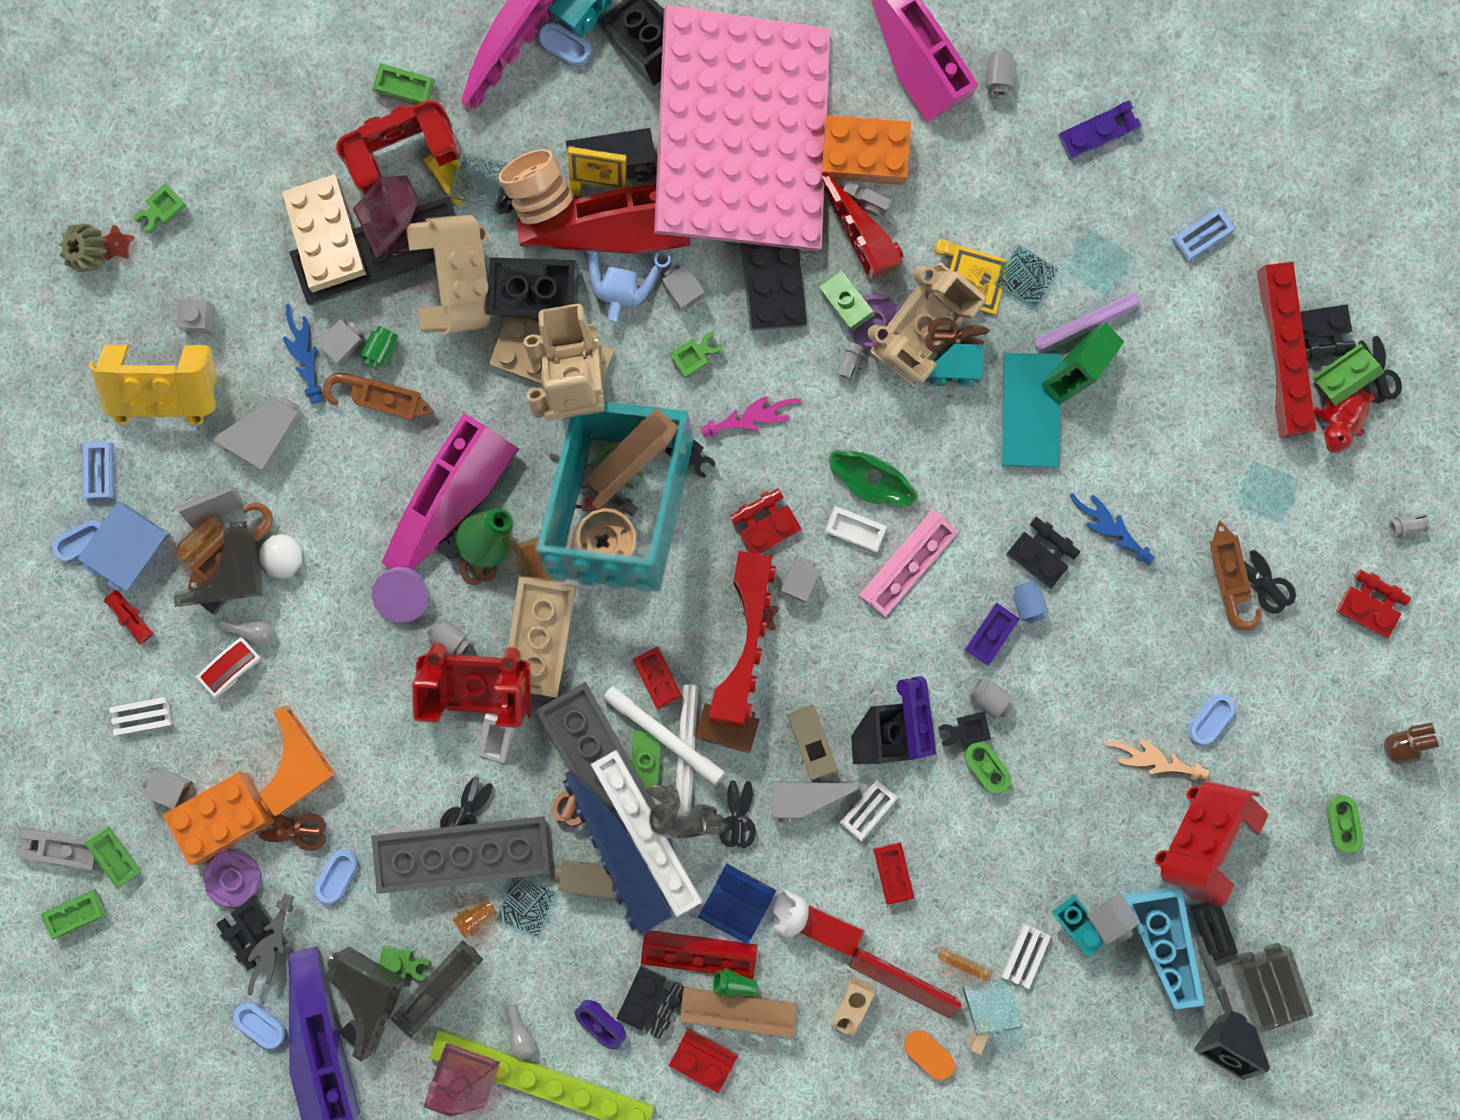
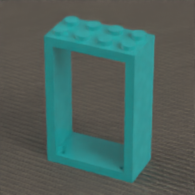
M604 401L605 411L570 417L536 550L546 577L554 581L573 580L584 585L597 583L614 589L628 587L645 593L651 591L660 592L694 442L688 411ZM658 408L678 426V429L665 446L666 448H673V453L649 558L566 548L592 439L622 442L644 419Z

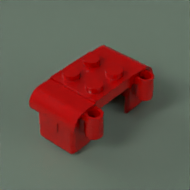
M427 100L415 106H399L392 109L387 116L367 119L364 125L358 127L357 130L341 136L336 144L338 156L346 165L355 187L365 197L387 189L373 152L423 132L433 157L436 158L439 167L461 157V152L451 128L453 125L444 107L435 100Z
M434 643L426 655L419 656L416 659V676L412 682L413 719L417 722L439 723L447 707V711L499 714L495 723L496 727L519 728L526 714L528 718H531V665L528 661L521 660L520 651L514 647L507 648L502 658L447 655V648L444 644Z
M1206 781L1201 786L1191 787L1186 794L1191 804L1168 849L1169 851L1161 850L1154 858L1155 863L1161 868L1160 874L1163 882L1179 887L1192 899L1220 907L1225 906L1235 884L1217 867L1222 866L1242 822L1257 836L1260 835L1268 818L1267 811L1252 797H1259L1260 793L1212 781Z

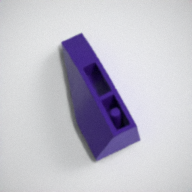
M315 946L289 953V1074L301 1120H355L360 1114L318 947Z

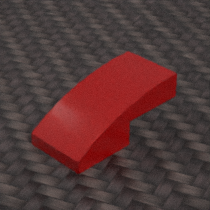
M809 905L806 926L799 933L854 957L865 930Z

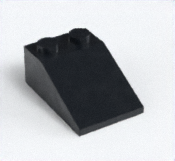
M622 0L600 17L597 23L636 71L654 87L661 81L664 8L655 0Z
M651 128L565 141L567 151L569 147L625 155L626 178H636L637 182H644L653 179V175H657Z
M490 257L487 314L539 321L538 315L541 310L578 304L579 266L575 260Z

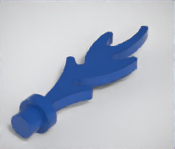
M287 304L286 317L289 328L295 336V342H291L286 336L283 337V340L291 355L300 363L306 365L304 369L296 367V371L304 377L309 386L304 391L306 397H309L311 404H317L322 402L320 395L322 394L321 386H315L314 362L318 349L314 346L308 352L310 343L308 320L303 316L302 330H298L291 316V306Z
M1074 493L1070 494L1071 500L1081 511L1098 521V524L1088 522L1086 526L1089 529L1105 536L1122 537V541L1115 542V546L1128 548L1138 554L1135 558L1138 562L1143 561L1148 566L1155 559V556L1150 553L1151 549L1147 546L1142 549L1135 542L1126 529L1121 515L1116 517L1117 523H1114L1108 509L1095 495L1090 497L1097 507L1096 510H1093L1081 503Z

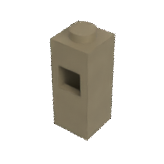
M811 705L787 714L810 779H817L819 783L833 778L832 772L837 771L838 768L815 706Z
M564 859L562 866L557 865L554 882L559 883L558 891L615 899L612 892L613 885L615 884L611 875H607L602 864Z

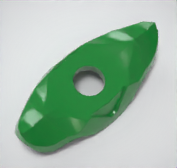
M834 450L830 453L829 465L832 473L839 477L849 490L860 499L873 504H888L897 508H905L917 500L918 493L916 489L891 464L871 454L858 451ZM870 469H876L881 473L882 480L877 484H871L866 479V472Z

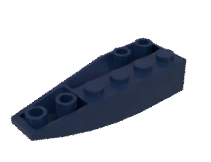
M572 770L566 772V779L563 780L564 787L569 796H575L578 806L575 807L582 823L586 821L590 829L588 836L591 843L601 853V863L607 875H611L615 884L613 885L614 888H612L615 899L619 905L624 903L627 909L625 919L631 931L637 930L639 936L671 918L673 912L648 863L615 812Z

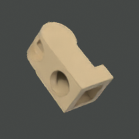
M851 975L830 1027L852 1037L859 1023L861 1024L875 995L874 985Z

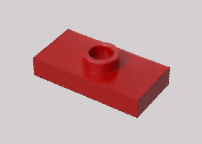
M658 646L632 659L657 710L684 698Z
M897 842L873 848L886 905L914 899L902 843Z

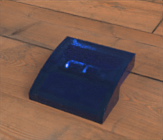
M726 863L697 918L748 945L776 893V889Z

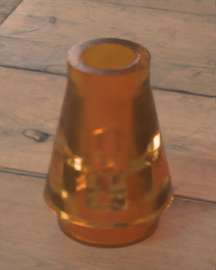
M487 899L482 903L457 912L458 916L453 918V921L464 938L469 935L473 937L497 912Z

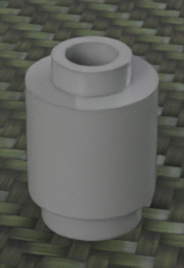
M1007 51L991 53V58L988 59L985 86L991 90V94L1003 96L1007 95L1008 91L1014 89L1016 61L1014 60L1013 53Z
M446 619L442 623L437 620L427 633L431 636L428 642L430 644H444L447 648V655H463L471 644V641L466 638L467 634Z
M982 678L969 694V697L974 700L973 703L994 719L998 716L1004 718L1013 706L1010 703L1012 696L991 680L987 682Z

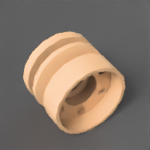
M541 149L526 153L506 165L499 174L498 179L507 196L513 199L512 205L522 223L533 224L548 220L564 210L572 201L573 193L567 185L564 176L559 175L560 168L550 150Z
M603 508L591 512L575 525L570 534L569 547L576 550L631 556L636 545V533L633 524L624 514L617 510ZM604 538V546L597 548L595 546L598 542L596 539Z

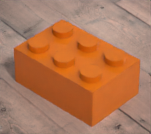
M826 115L821 175L827 173L833 180L905 185L908 173L911 121Z
M245 772L235 773L163 814L189 866L201 865L275 823L271 815L261 805L260 800L262 798L250 775Z

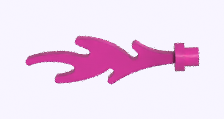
M765 396L752 403L744 411L740 420L735 419L737 411L734 410L727 419L715 425L714 421L710 420L707 421V425L701 426L700 429L703 437L710 435L716 437L718 436L717 430L728 428H745L757 431L759 428L753 424V421L771 423L786 420L789 418L788 415L777 416L774 413L775 410L790 403H800L801 399L783 400L767 409H763L762 405L768 400V397Z

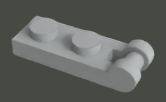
M21 828L19 837L22 838L21 846L17 848L16 857L89 870L96 869L97 860L84 843L88 838L41 831L33 828ZM34 840L39 841L38 850L32 849Z

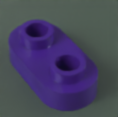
M584 1000L575 1010L577 1021L606 1048L616 1050L625 1041L626 1032L623 1025L608 1014L598 1002Z

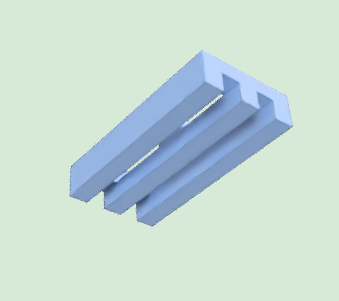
M1218 207L1172 238V240L1178 245V249L1184 254L1186 261L1189 262L1236 229L1221 207ZM1217 215L1221 219L1187 243H1184L1182 240ZM1222 225H1225L1227 228L1193 252L1188 249Z
M113 442L82 443L83 499H114ZM92 448H95L96 493H92L91 488ZM102 448H105V493H103Z

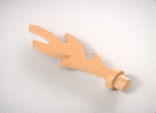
M1142 739L1139 740V743L1145 748L1144 752H1140L1124 743L1105 742L1106 746L1119 747L1132 754L1130 759L1119 758V763L1132 766H1149L1154 764L1155 767L1149 770L1150 774L1166 771L1190 773V779L1195 781L1198 779L1206 781L1209 770L1201 768V764L1195 763L1192 768L1182 763L1174 753L1171 754L1172 763H1168L1165 756L1155 746Z

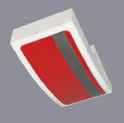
M241 637L209 663L196 676V679L216 699L237 683L238 677L260 661V657Z

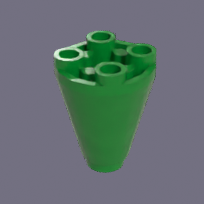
M491 509L468 516L460 524L455 534V542L461 556L476 569L491 568L501 564L508 557L512 548L513 519L510 513L504 509Z

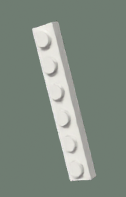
M615 750L592 763L591 766L643 858L648 863L653 876L675 915L679 916L702 903L701 897L619 752Z

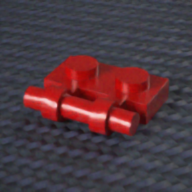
M779 488L770 493L768 491L760 495V499L747 506L746 504L738 507L737 512L729 516L734 525L745 520L748 528L739 532L750 553L760 554L802 530L789 505L780 510L777 509L775 502L784 498ZM767 508L770 515L756 523L752 515Z
M1359 569L1355 579L1363 583L1361 589L1358 590L1352 586L1348 587L1336 612L1381 637L1389 639L1402 613L1392 609L1395 602L1406 606L1411 597L1403 593L1402 588L1396 585L1390 586L1381 581L1380 576L1373 572L1368 574ZM1373 589L1385 595L1382 603L1370 596Z

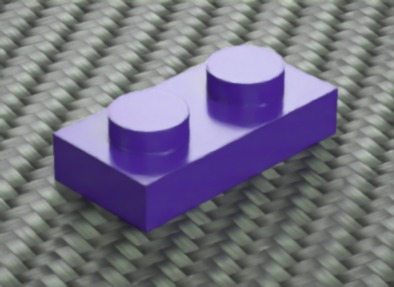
M995 603L964 650L989 666L1020 618L998 603Z

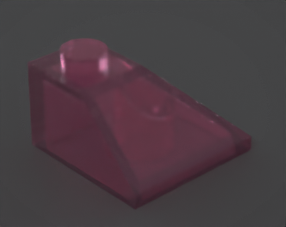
M407 175L380 177L381 181L376 182L353 208L376 257H381L407 229L414 214L419 198Z
M446 1042L423 1107L449 1117L486 1108L500 1061Z

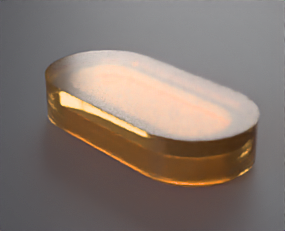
M215 515L206 517L180 541L175 549V557L183 563L193 561L219 537L223 530V522Z
M941 946L937 956L940 960L982 980H990L993 974V970L946 947Z

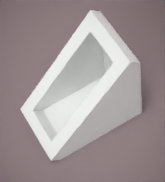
M488 713L484 718L477 755L504 763L515 728L496 727L495 723L498 715Z

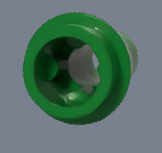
M728 969L718 970L713 980V992L719 994L721 998L754 997L757 992V981Z

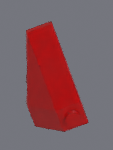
M827 173L822 175L824 190L869 281L899 268L902 264L901 258L904 257L897 242L893 243L890 236Z

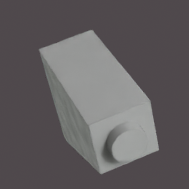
M273 397L216 435L213 441L259 469L269 472L303 417V414L296 411L299 405L286 397L282 401Z

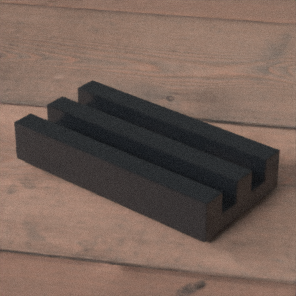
M1206 902L1190 906L1199 934L1204 941L1208 954L1212 955L1214 961L1238 953L1222 907ZM1213 906L1229 947L1227 950L1223 948L1209 909ZM1202 910L1207 919L1218 953H1214L1200 914Z

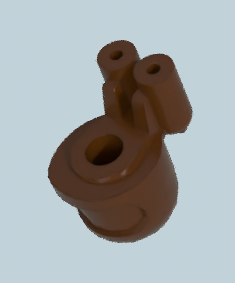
M1433 723L1411 726L1408 730L1389 735L1384 742L1385 754L1389 761L1397 765L1421 761L1420 755H1422V751L1438 748L1437 736L1433 735L1435 734Z

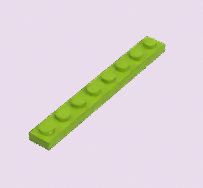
M442 1029L438 1030L429 1055L430 1059L601 1120H650L655 1106L529 1060H519L510 1053Z

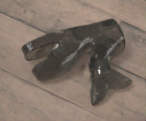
M670 784L667 787L654 785L648 788V792L662 802L652 809L649 816L650 828L657 835L674 839H686L703 835H718L727 828L726 820L722 815L717 814L716 808L711 805H696L684 814L679 815L681 800L679 792L674 785Z

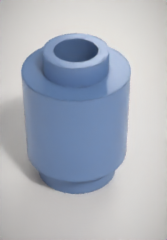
M1035 580L1014 586L1015 594H1013L1021 620L1027 619L1030 624L1045 619L1043 613L1048 612V608L1041 588L1036 585Z

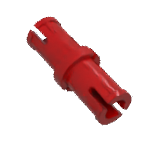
M115 590L104 598L103 602L118 617L120 626H125L139 645L154 635V632L140 618L138 609L132 608L120 591Z

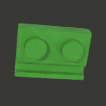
M1359 344L1313 376V379L1336 406L1383 374L1384 371L1372 355L1365 350L1363 345Z

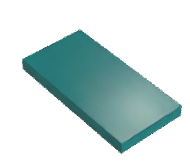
M1003 354L1001 466L1059 467L1060 403L1041 384L1059 365L1061 354Z

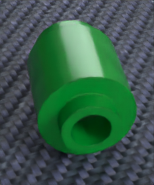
M377 326L376 330L371 332L360 354L365 358L363 363L376 370H379L380 366L386 368L398 344L396 342L398 335L381 326Z

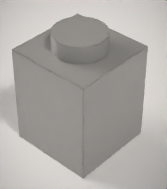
M686 264L682 267L676 265L664 274L666 277L662 279L663 285L681 312L705 297L704 290Z
M178 299L176 327L188 333H213L215 306L207 300Z
M339 319L316 344L336 363L343 366L365 342L359 337L363 332L350 321L346 324Z
M801 557L799 561L794 559L780 592L807 602L820 572L819 569L815 568L817 563Z
M163 768L154 769L144 779L142 787L145 788L142 796L174 809L183 804L192 780Z
M1121 893L1103 902L1087 914L1106 945L1116 939L1119 943L1125 941L1134 934L1132 929L1140 923Z

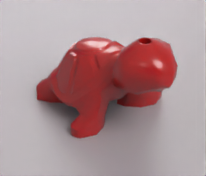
M1361 388L1336 406L1328 398L1323 409L1314 407V414L1318 419L1331 423L1323 434L1326 449L1329 453H1341L1353 444L1354 439L1352 435L1362 436L1365 433V430L1361 428L1366 422L1370 403L1375 400L1374 394L1365 392Z

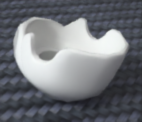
M286 534L271 536L260 548V566L267 576L276 580L292 577L302 564L301 546L296 539Z
M787 889L780 892L772 911L773 915L779 919V924L774 925V928L782 936L788 938L803 930L809 914V906L804 897Z

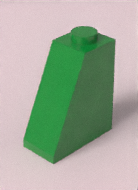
M1106 322L1102 323L1083 337L1041 385L1060 404L1097 382L1124 341Z

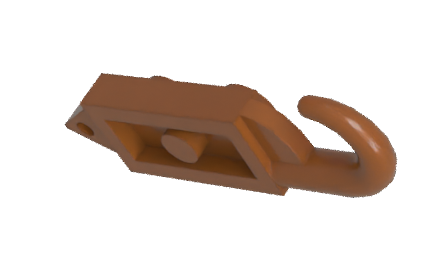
M337 372L332 374L325 380L323 385V394L326 400L334 405H338L339 401L331 395V388L336 383H342L352 386V400L360 407L412 421L416 417L435 412L421 398L420 392L348 373ZM425 407H428L427 412L424 411Z
M251 503L243 508L245 513L250 510L260 511L263 515L261 524L253 531L241 525L231 527L190 567L192 573L187 591L207 586L212 588L269 532L273 524V516L267 506L261 503ZM192 582L196 583L195 587L191 585Z
M1219 520L1213 539L1209 542L1226 615L1230 624L1236 629L1242 631L1251 630L1260 623L1262 611L1259 608L1256 609V616L1249 622H1244L1239 618L1236 605L1243 603L1249 598L1251 589L1238 534L1234 535ZM1219 527H1224V530L1220 531Z

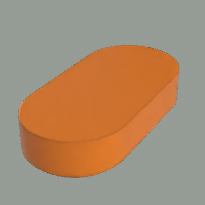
M913 1030L906 1036L904 1047L907 1054L930 1076L938 1080H944L953 1074L955 1062L952 1055L926 1031Z

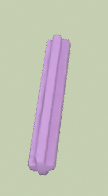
M1130 293L1037 338L1035 346L1040 354H1045L1092 331L1104 322L1108 323L1139 308V300L1134 293Z

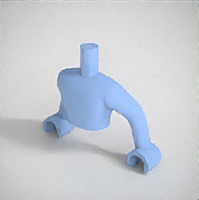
M585 251L588 254L589 272L594 296L610 303L607 320L611 322H618L621 306L639 305L652 291L663 269L669 268L672 263V259L668 255V261L665 264H659V252H657L654 256V267L646 280L637 289V273L608 267L607 273L602 280L598 252Z

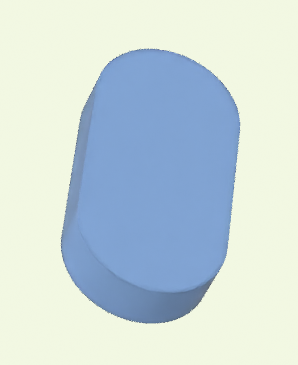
M548 23L540 29L538 38L541 47L545 51L574 67L583 66L589 61L591 57L590 45L582 37L580 38L557 23Z
M93 520L86 521L59 535L52 545L54 556L63 562L77 560L102 523Z
M1222 694L1210 697L1188 726L1190 739L1199 745L1213 743L1234 717L1236 712L1234 701L1229 696Z
M341 849L332 854L314 887L315 895L319 901L331 904L343 896L358 869V858L355 853L347 849Z
M245 1002L236 1008L233 1014L235 1026L260 1046L266 1049H274L284 1042L286 1038L284 1024L255 1002Z

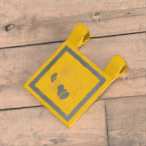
M573 147L568 148L569 188L573 196H581V186L583 183L614 188V190L628 188V185H626L625 155Z
M940 239L935 244L934 252L953 257L950 270L958 272L986 297V301L979 311L996 315L1003 286L1000 285L1002 284L1001 276L1004 280L1006 279L1004 276L1007 273H1004L1008 268L1006 270L1005 268L1010 264V260Z

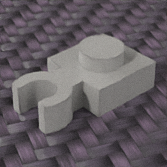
M850 181L846 182L843 189L853 200L860 202L859 204L864 206L863 210L873 216H878L879 214L885 216L891 199L870 189H863Z

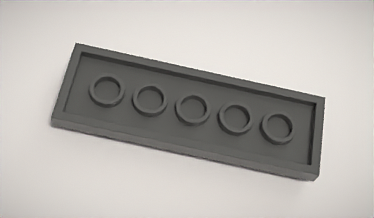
M587 682L580 684L536 710L569 771L572 770L587 783L615 812L623 824L624 822L591 766L592 763L615 750L619 752L664 834L666 835L671 832Z
M545 816L371 835L376 894L550 874Z

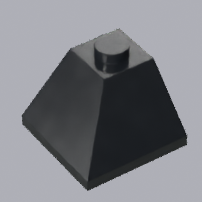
M903 703L871 706L851 735L853 764H884L914 760L909 759Z
M1230 1011L1218 1016L1194 1048L1195 1052L1242 1080L1268 1073L1270 1069L1256 1026L1247 1022V1018L1238 1012Z

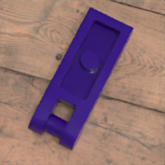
M1125 101L1115 108L1060 132L1058 136L1069 159L1077 158L1142 127L1139 118H1135L1132 112L1134 107L1131 101ZM1122 116L1125 124L1119 127L1115 118Z
M923 676L899 680L896 689L898 694L902 696L909 759H920L935 755L936 749L927 681Z

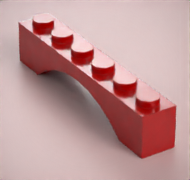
M1294 262L1269 264L1257 271L1260 300L1268 320L1274 350L1276 371L1275 411L1279 437L1309 434L1316 431Z
M745 551L738 552L733 586L741 599L745 611L747 626L746 642L735 668L714 689L709 715L710 723L743 728L744 720L750 721L753 704L747 703L749 692L755 693L757 676L752 675L754 664L760 665L762 648L757 647L758 637L764 638L767 624L766 620H762L763 609L769 610L772 593L766 592L768 582L774 583L776 566L771 565L772 556Z

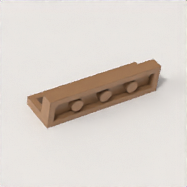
M658 408L644 419L585 478V481L599 493L592 503L597 510L669 443L678 429V426Z
M684 987L679 1021L794 1038L797 1003L748 996L721 998L719 994H715L711 990Z

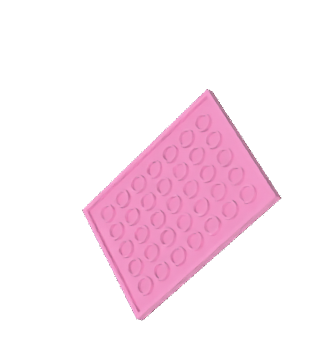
M670 5L665 7L654 233L811 251L822 249L824 182L821 174L827 115L830 28Z

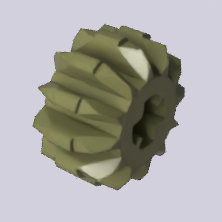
M81 223L68 226L67 231L61 233L63 242L58 244L62 247V252L59 256L65 259V266L77 272L98 270L99 264L105 263L103 254L108 252L104 249L107 239L101 237L102 230H98L90 226V224Z

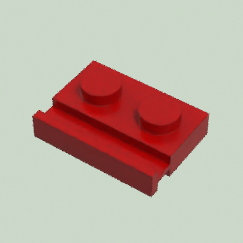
M687 1028L668 1066L719 1093L733 1064L738 1058V1054Z

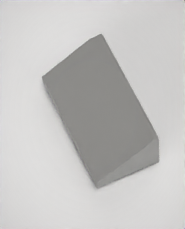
M227 486L180 505L177 509L192 528L240 510L244 505L238 490Z

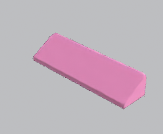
M932 510L860 593V597L882 616L886 617L957 535L958 531L942 515Z

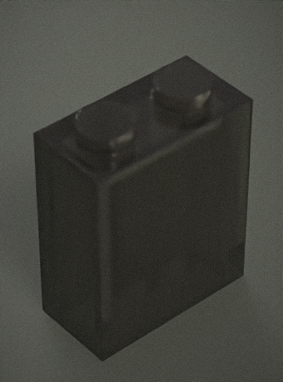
M1273 943L1265 946L1264 952L1255 955L1253 952H1246L1236 957L1237 961L1230 963L1249 1021L1252 1025L1256 1026L1259 1034L1314 1015L1292 949L1289 947L1281 946L1280 943Z

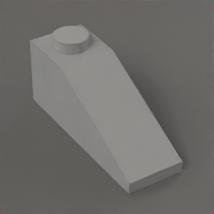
M772 781V818H778L779 823H794L795 818H801L858 790L859 783L845 781H823L819 783L818 781Z

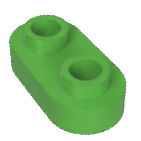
M975 742L967 746L964 752L965 761L985 789L992 793L1006 791L1011 783V775L993 749L984 742ZM977 750L983 752V758L980 761H976L973 757L974 752ZM994 773L1000 775V781L996 784H993L990 780L991 775Z
M1336 795L1326 805L1331 841L1338 850L1352 853L1357 851L1363 843L1358 806L1352 798ZM1339 804H1343L1345 810L1339 815L1336 808ZM1347 832L1350 838L1348 842L1344 843L1341 837L1343 833Z

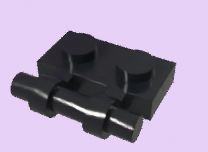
M1348 304L1301 311L1303 335L1306 342V357L1310 361H1317L1321 357L1330 355L1341 357L1356 347L1354 340L1344 342L1342 339V334L1353 332ZM1330 336L1331 344L1321 346L1317 344V338Z
M1036 516L1029 524L1038 531L1032 538L1025 531L1022 532L1006 555L1049 589H1052L1069 567L1060 560L1066 553L1075 560L1081 551L1072 545L1074 542L1068 537L1064 538L1053 530L1054 526L1048 521L1044 523ZM1044 538H1047L1057 546L1054 553H1051L1040 544Z
M257 896L230 913L236 922L232 927L226 918L216 923V926L222 933L220 937L224 942L227 941L236 953L235 959L238 963L242 962L247 971L258 965L255 960L248 961L253 949L264 938L274 934L273 929L267 931L264 929L273 919ZM240 931L244 933L251 944L247 948L237 935ZM283 935V945L285 946L289 942Z
M640 965L616 1019L641 1031L646 1021L654 1024L650 1035L660 1039L664 1030H668L671 1024L669 1019L675 1006H679L682 1000L680 995L684 986L674 982L670 991L662 988L666 976ZM657 997L665 1001L659 1014L651 1011Z

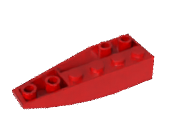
M656 184L622 188L574 199L560 213L539 223L526 224L522 223L520 218L516 219L519 245L522 247L640 254L689 247L691 242L690 237L654 233Z

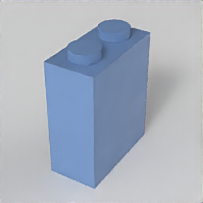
M117 502L78 559L83 562L82 567L95 576L100 573L108 579L106 583L115 590L121 592L124 589L128 591L135 585L170 533L124 502Z

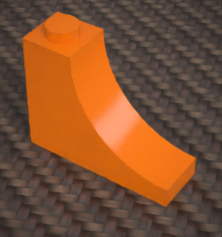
M289 705L282 706L273 712L282 731L283 754L275 776L259 792L262 797L260 800L261 805L269 814L273 813L274 816L284 813L337 775Z

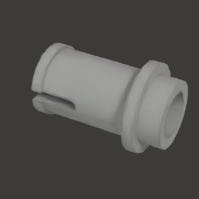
M849 342L848 347H844L846 352L836 374L854 380L860 360L866 354H864V347Z
M1426 514L1407 518L1397 516L1394 520L1390 521L1389 528L1393 537L1403 539L1408 534L1428 532L1430 523Z

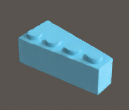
M1170 886L1123 894V898L1140 922L1136 927L1175 1010L1204 1005L1182 890L1179 887Z

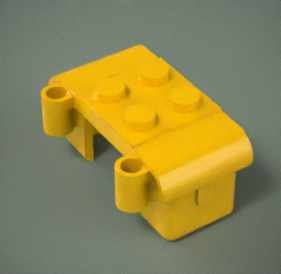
M105 345L96 368L94 362L89 363L102 411L107 415H111L118 424H127L131 417L186 416L190 424L200 425L203 423L205 415L212 413L216 408L213 391L217 381V373L211 349L207 345H185L177 370L176 366L123 365L129 345Z

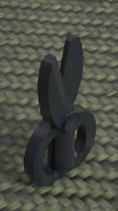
M1374 336L1372 339V357L1380 364L1384 371L1383 374L1374 379L1379 397H1375L1373 403L1380 404L1386 399H1396L1401 394L1402 382L1396 372L1384 370L1386 363L1385 348L1379 336ZM1360 340L1358 345L1362 344L1365 350L1372 355L1366 343ZM1386 375L1391 376L1395 381L1396 388L1393 393H1390ZM1370 383L1363 387L1365 392H1370Z
M1255 549L1251 550L1250 557L1256 569L1244 561L1248 580L1262 587L1258 592V600L1265 611L1272 614L1281 613L1285 606L1295 602L1297 597L1296 589L1285 578L1278 577L1272 579V571L1265 557ZM1276 584H1282L1287 588L1290 595L1289 599L1285 597ZM1266 591L1278 607H1273L1266 601Z
M474 776L467 783L462 793L461 807L454 806L449 808L440 820V827H447L448 818L452 813H459L452 826L465 825L468 820H470L471 824L478 823L477 818L472 813L478 811L489 799L493 790V784L488 783L475 796L479 777Z
M732 780L729 783L727 803L732 816L725 817L719 827L720 840L727 847L737 845L738 847L746 848L752 845L755 840V824L752 819L745 817L753 796L750 781L745 782L740 800L736 781ZM729 822H732L731 840H728L725 835V828ZM746 823L749 826L750 834L747 841L742 842L743 825Z

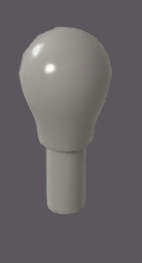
M221 620L219 624L220 631L239 634L240 637L247 639L257 646H265L273 640V627L265 621L237 623Z
M516 1004L505 1007L511 1026V1052L519 1060H528L535 1053L536 1042L527 1031L525 1025L522 1024Z

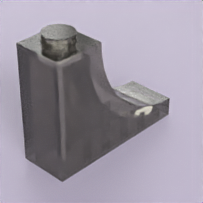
M247 521L229 523L230 527L225 528L223 531L224 546L218 565L199 584L175 592L173 595L175 607L263 595L264 588L254 524L247 525Z
M462 940L390 1019L411 1038L484 959L478 955L472 946Z
M349 946L339 952H335L330 957L327 964L329 970L325 979L342 993L350 1006L356 1028V1040L352 1057L362 1062L376 1052L406 979Z

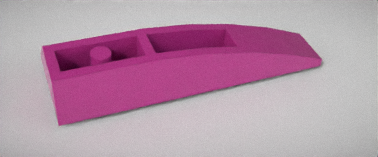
M556 0L506 1L484 38L469 73L461 103L467 112H470L473 107L475 109L482 104L486 97L484 93L490 85L494 87L499 83L503 76L502 71L507 64L512 65L520 56V48L525 42L530 43L537 35V27L543 20L547 22L552 17L549 8Z
M871 0L896 76L927 124L975 94L978 83L922 0Z
M463 413L419 483L394 532L381 563L390 569L405 567L414 570L490 496L519 451V448Z

